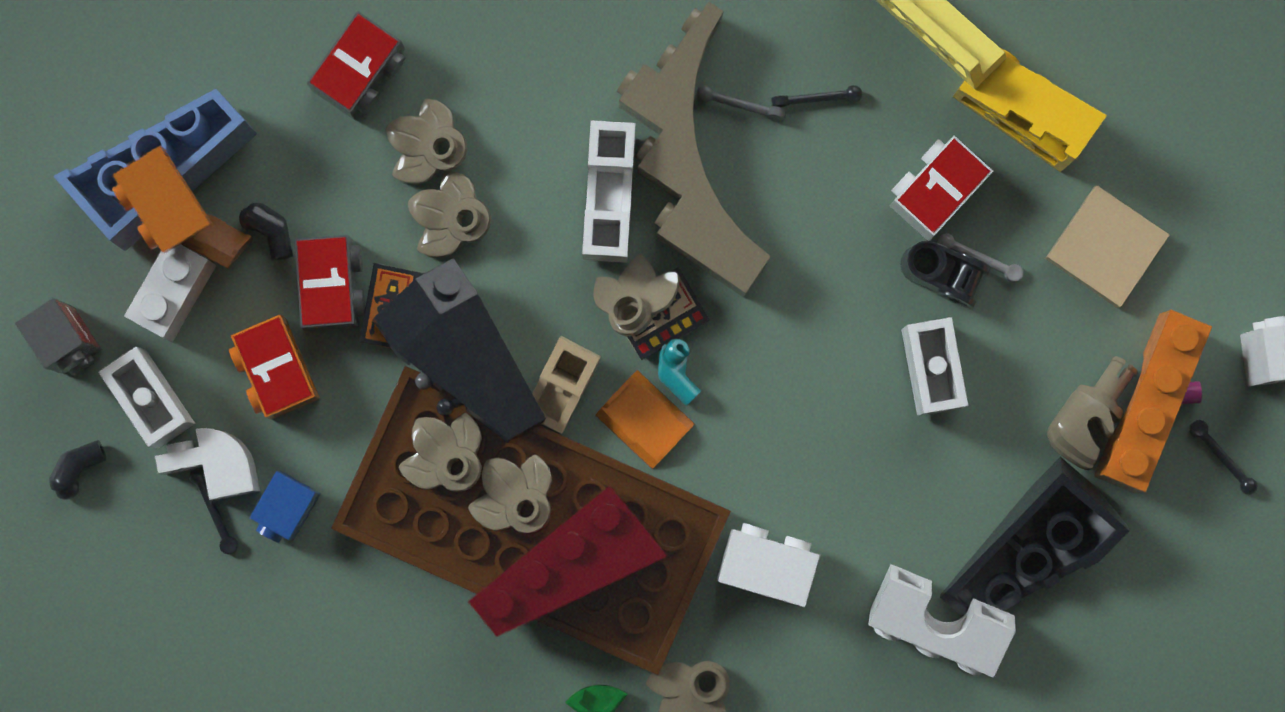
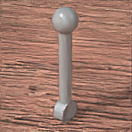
M944 233L938 238V244L983 261L991 268L1004 273L1005 278L1010 282H1016L1023 277V269L1017 264L1008 266L956 242L954 237L948 233Z

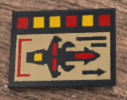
M679 267L670 271L677 273L679 277L678 292L671 305L666 310L653 315L651 323L643 332L635 336H627L641 361L661 350L663 345H667L672 339H679L710 321ZM637 312L631 313L627 317V320L632 319L637 314Z

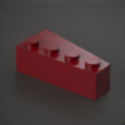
M609 485L471 598L468 603L494 635L498 637L667 557V555Z

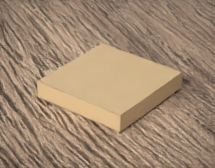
M1096 185L1045 259L1116 308H1120L1169 237V234Z

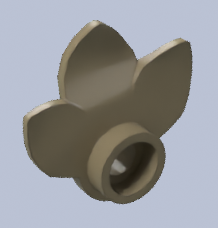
M425 99L421 105L419 117H399L386 127L389 142L398 152L402 153L392 173L393 177L399 181L413 184L425 183L439 170L450 171L457 168L466 158L467 141L463 134L454 128L453 114L450 109L439 101ZM449 141L450 148L448 152L440 155L438 152L439 146L442 142Z
M445 171L441 179L440 190L429 189L420 191L408 201V208L412 217L421 226L426 228L418 243L417 250L428 256L445 257L452 255L460 248L463 242L470 243L483 238L491 225L490 211L483 202L476 199L474 184L465 175L458 172ZM468 212H472L473 222L471 225L464 227L462 224L463 216Z
M639 254L629 263L618 280L611 277H598L596 279L593 294L594 301L599 309L609 314V322L618 334L635 336L649 326L653 315L666 310L674 301L679 288V277L675 272L665 273L657 277L649 261ZM637 312V314L632 319L627 320V317L631 313Z
M466 413L460 415L450 427L444 422L430 417L418 418L414 422L412 441L417 453L399 465L402 475L409 482L424 490L442 485L453 492H463L472 488L479 480L481 474V463L476 454L482 441V434L477 423ZM462 461L464 463L462 473L453 476L451 474L452 465Z
M533 455L525 461L521 468L505 459L493 458L486 460L482 471V480L487 494L469 505L471 515L480 524L493 531L513 527L520 533L533 534L542 530L549 522L551 516V505L546 496L552 484V475L547 464L537 455ZM527 503H533V514L523 518L521 516V508Z
M674 661L663 665L659 675L652 673L646 680V685L652 691L664 696L658 712H726L723 699L728 694L730 680L726 670L718 663L702 661L691 667ZM704 675H711L716 680L715 688L709 692H705L699 687V680Z

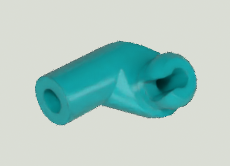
M672 339L667 345L664 344L659 352L658 378L687 406L701 390L686 376L687 356L690 354L688 344L681 339Z

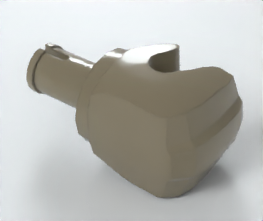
M1113 356L1111 363L1094 387L1079 385L1062 406L1047 430L1050 446L1067 461L1081 469L1090 471L1097 462L1100 449L1091 438L1087 426L1088 422H1094L1105 438H1109L1114 432L1113 423H1118L1123 416V411L1119 407L1117 400L1138 371L1132 364H1129L1127 368H1124L1120 376L1117 377L1118 372L1126 362V360L1120 357Z

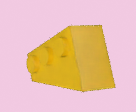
M1002 49L1006 54L1007 59L976 89H973L964 80L953 97L1061 172L1077 159L1107 115L1056 86L1042 75L1020 65L1019 60L1014 55Z

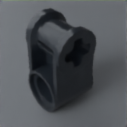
M928 240L921 241L907 249L902 255L900 263L902 273L911 282L936 292L948 301L973 309L976 301L973 297L982 276L988 274L991 269L988 264L981 260L955 252ZM917 251L927 252L932 257L934 265L930 274L921 273L915 268L913 260Z

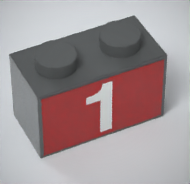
M357 11L311 75L307 85L314 93L355 120L360 112L366 115L373 108L380 96V93L376 90L387 76L392 79L402 67L405 61V57L402 55L405 50L403 43L400 39Z
M349 235L294 239L300 328L305 331L359 327L358 316H364L365 312L363 289L356 290L355 272H362L360 245L353 246V240Z
M52 298L15 323L44 369L62 374L70 372L72 376L79 374L94 364L95 360L92 356L102 350L76 309L72 305Z

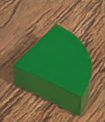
M596 684L576 691L565 703L576 712H615L628 693L611 685Z

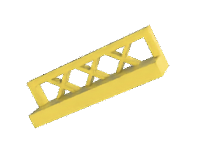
M876 0L973 89H976L1007 59L1005 52L947 0Z

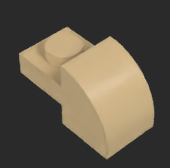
M563 336L559 338L532 393L546 418L542 424L561 434L564 432L601 360V356Z

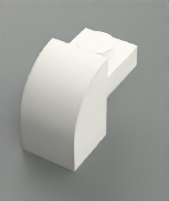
M209 428L196 429L199 447L194 448L193 441L166 445L167 454L155 456L158 474L167 475L203 467L209 500H221L260 491L254 459L249 449L241 440L227 432Z

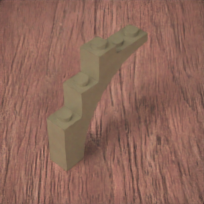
M708 2L702 12L695 8L688 16L681 28L686 35L678 47L670 44L656 64L657 67L662 69L660 73H657L645 64L638 73L630 70L617 92L622 95L619 99V108L659 134L657 140L649 136L637 153L636 158L641 161L638 166V173L679 200L676 206L668 202L656 219L655 224L660 227L657 232V239L744 297L771 256L749 239L722 208L706 178L696 145L693 117L696 78L704 52L723 16V10Z

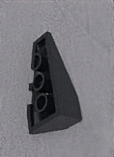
M454 258L416 278L374 317L373 322L398 358L407 365L413 364L431 379L430 382L441 391L445 389L466 406L467 412L507 443L545 422L546 418L481 298Z
M1060 456L1018 501L940 594V598L962 617L968 611L973 598L1004 611L1020 603L1021 599L1045 586L1049 588L1061 582V578L1082 567L1087 569L1100 562L1130 531V528L1098 489Z

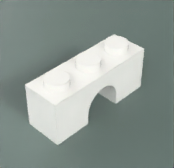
M591 120L582 251L583 260L627 263L635 123Z
M890 564L871 606L868 626L873 627L874 631L885 639L898 641L900 638L914 644L919 652L928 657L940 658V656L955 661L960 669L969 674L980 676L983 673L994 678L1015 634V615L973 598L968 611L962 618L953 622L939 621L933 618L926 609L932 596V581Z

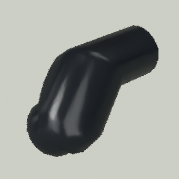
M252 203L247 208L242 209L239 214L241 226L247 231L250 229L256 230L267 236L271 260H283L293 257L287 221L282 215L262 203Z
M99 440L67 451L60 456L49 477L50 488L56 492L58 498L68 500L75 497L79 492L77 479L82 469L106 461V454Z

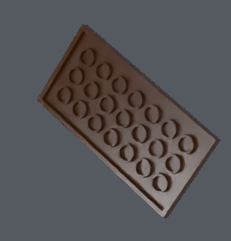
M405 366L331 529L477 594L610 485L665 552L667 557L534 620L659 675L731 511L539 425L507 443L467 412L465 405L455 408L449 416H442L437 412V403L441 399L453 400L456 398L445 389L439 390L433 384L427 390L419 389L416 386L415 379L421 372ZM463 413L468 414L477 423L482 434V441L476 454L481 463V474L477 483L469 490L453 492L446 489L443 485L424 490L409 482L402 475L399 465L417 453L412 441L414 422L418 418L430 417L438 419L450 427ZM533 455H537L547 464L552 475V484L546 496L551 505V516L549 522L542 530L533 534L520 533L513 527L493 531L480 524L471 515L469 505L487 494L482 480V471L486 460L493 458L505 459L521 468L525 461ZM462 461L454 463L451 467V474L453 476L461 474L464 469V463ZM527 503L521 508V516L523 518L531 516L534 512L533 503Z

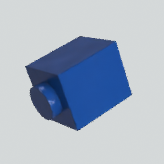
M276 471L249 518L259 523L256 529L258 533L276 543H280L283 537L287 540H295L321 493L284 472Z

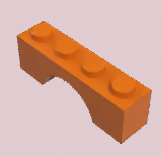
M1171 309L1159 314L1143 353V366L1134 394L1113 435L1108 439L1094 477L1133 493L1146 492L1212 326Z

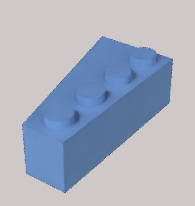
M214 89L166 115L165 120L146 130L141 128L130 134L128 140L107 151L101 150L88 157V161L72 170L67 168L53 177L109 241L126 251L142 237L137 227L143 224L134 208L126 211L112 190L113 187L118 185L113 174L158 146H162L191 191H194L257 133L217 89Z

